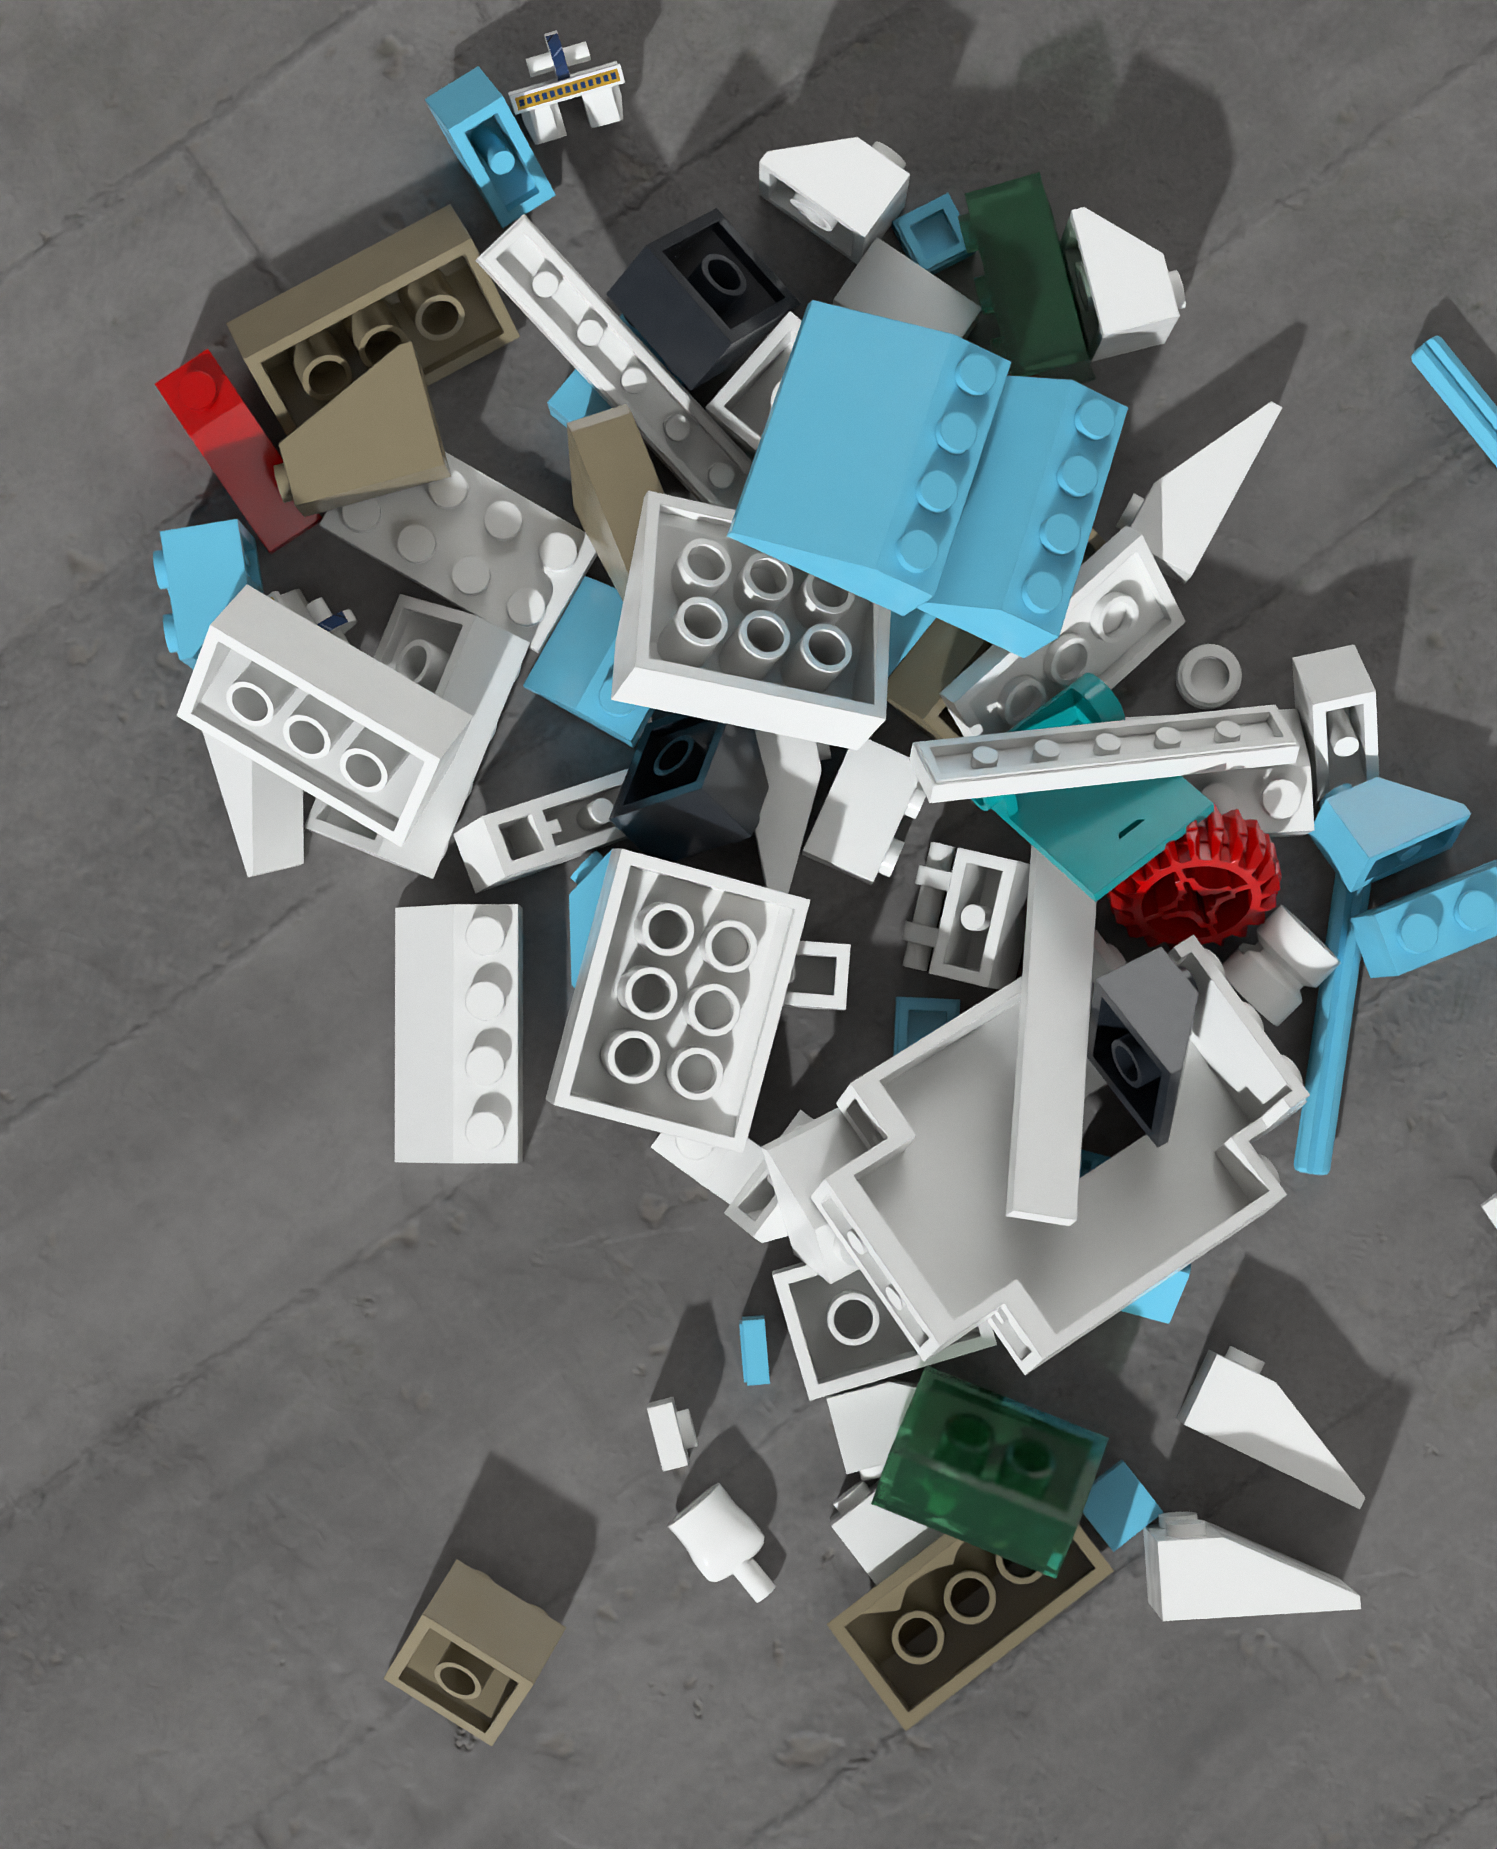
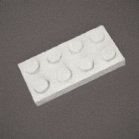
M447 452L445 453L452 477L328 510L319 524L323 530L467 613L476 615L530 642L528 648L539 654L598 555L586 532Z
M1126 525L1080 566L1059 638L1025 658L993 644L939 693L964 737L1006 733L1085 673L1094 674L1110 689L1114 688L1186 622L1143 535Z

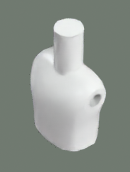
M720 1483L706 1490L667 1524L685 1546L693 1562L707 1580L718 1582L734 1574L756 1603L766 1598L776 1588L775 1584L753 1558L764 1544V1534L756 1523L735 1504Z

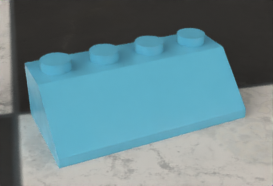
M1007 376L935 596L917 607V609L1022 658L1029 656L1059 638L1128 407L1073 380Z

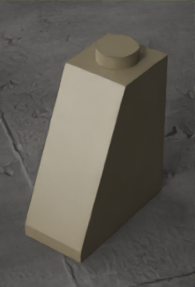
M412 341L398 345L280 442L279 448L283 463L274 465L275 478L283 502L286 503L294 500L296 508L304 517L452 477L420 357Z
M627 404L567 423L574 512L622 601H624L644 496L648 491L664 494L633 414Z

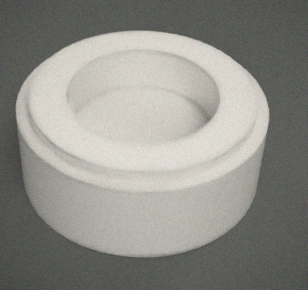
M1215 644L1195 647L1182 658L1176 670V686L1180 695L1187 703L1199 709L1209 710L1223 706L1235 696L1241 684L1242 673L1238 660L1228 649Z

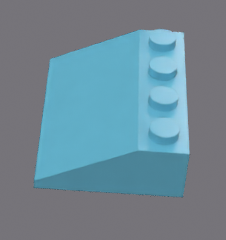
M812 300L808 303L727 536L897 614L905 616L935 596L1011 361L951 333Z

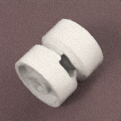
M1282 904L1265 920L1264 924H1261L1256 929L1259 942L1255 946L1242 943L1222 964L1226 980L1259 1013L1277 1027L1302 1003L1300 989L1303 986L1317 988L1341 964V961Z

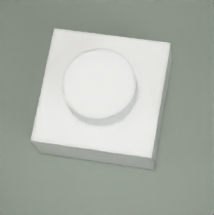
M674 1397L650 1402L647 1411L663 1472L687 1466L689 1463L687 1449L698 1446L689 1409L677 1411Z

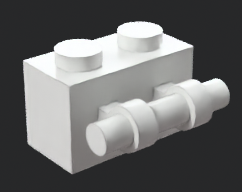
M931 842L926 865H919L915 884L921 885L913 921H906L902 940L908 941L902 966L927 971L932 948L934 947L929 974L1001 990L1016 980L1024 946L1030 864L957 848L953 870L950 872L956 847ZM947 891V896H946V900H945V904H944V909H943V913H942V917H941L940 926H939V928H937L938 922H939V918H940L941 909H942V905H943V900H944L945 892Z

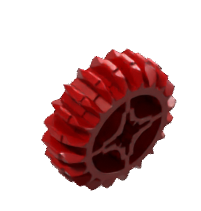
M1214 804V812L1198 824L1196 820L1188 824L1186 833L1176 841H1169L1162 852L1107 893L1116 923L1126 927L1129 937L1138 938L1144 936L1148 947H1154L1166 942L1170 950H1172L1192 935L1197 938L1201 945L1215 942L1223 947L1226 937L1231 935L1246 937L1248 925L1265 923V912L1276 907V897L1280 890L1279 881L1282 879L1276 847L1271 842L1270 835L1261 830L1258 820H1244L1239 809L1231 810L1222 815Z

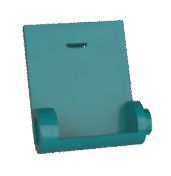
M1085 673L1007 732L1125 720V714L1120 702L1111 689L1094 674ZM1182 776L971 799L983 811H988L989 809L995 811L1095 902L1162 852L1169 841H1176L1186 833L1188 824L1194 820L1198 824L1214 812V803Z

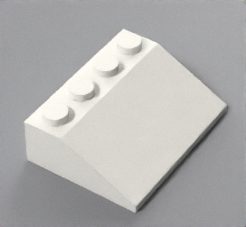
M648 491L644 496L616 636L611 700L858 750L886 720L891 610L728 537L727 534L736 510Z
M612 849L545 1100L556 1106L743 1154L810 899L629 850Z

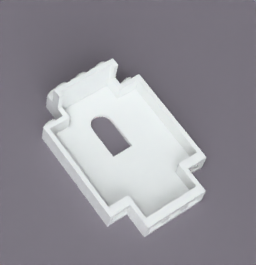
M1095 930L1090 1012L1095 979L1126 964L1124 957L1118 949L1111 944H1106L1097 930ZM1194 935L1175 946L1168 953L1177 966L1181 965L1191 973L1199 991L1192 1035L1169 1141L1157 1148L1146 1134L1079 1178L1077 1221L1070 1226L1006 1216L1022 976L851 1082L836 1102L868 1151L824 1178L810 1198L924 1362L987 1320L1019 1368L1026 1375L1265 1214L1287 1196L1280 1185L1279 1174L1268 1158L1258 1154L1251 1144L1288 1120L1307 1103L1305 1099L1310 1094L1303 1086L1302 1076L1297 1066L1288 1057L1279 1053L1264 1032V1025L1257 1011L1250 1004L1242 1002L1226 980L1225 971L1220 960L1210 950L1204 949ZM1088 1058L1084 1099L1107 1085Z

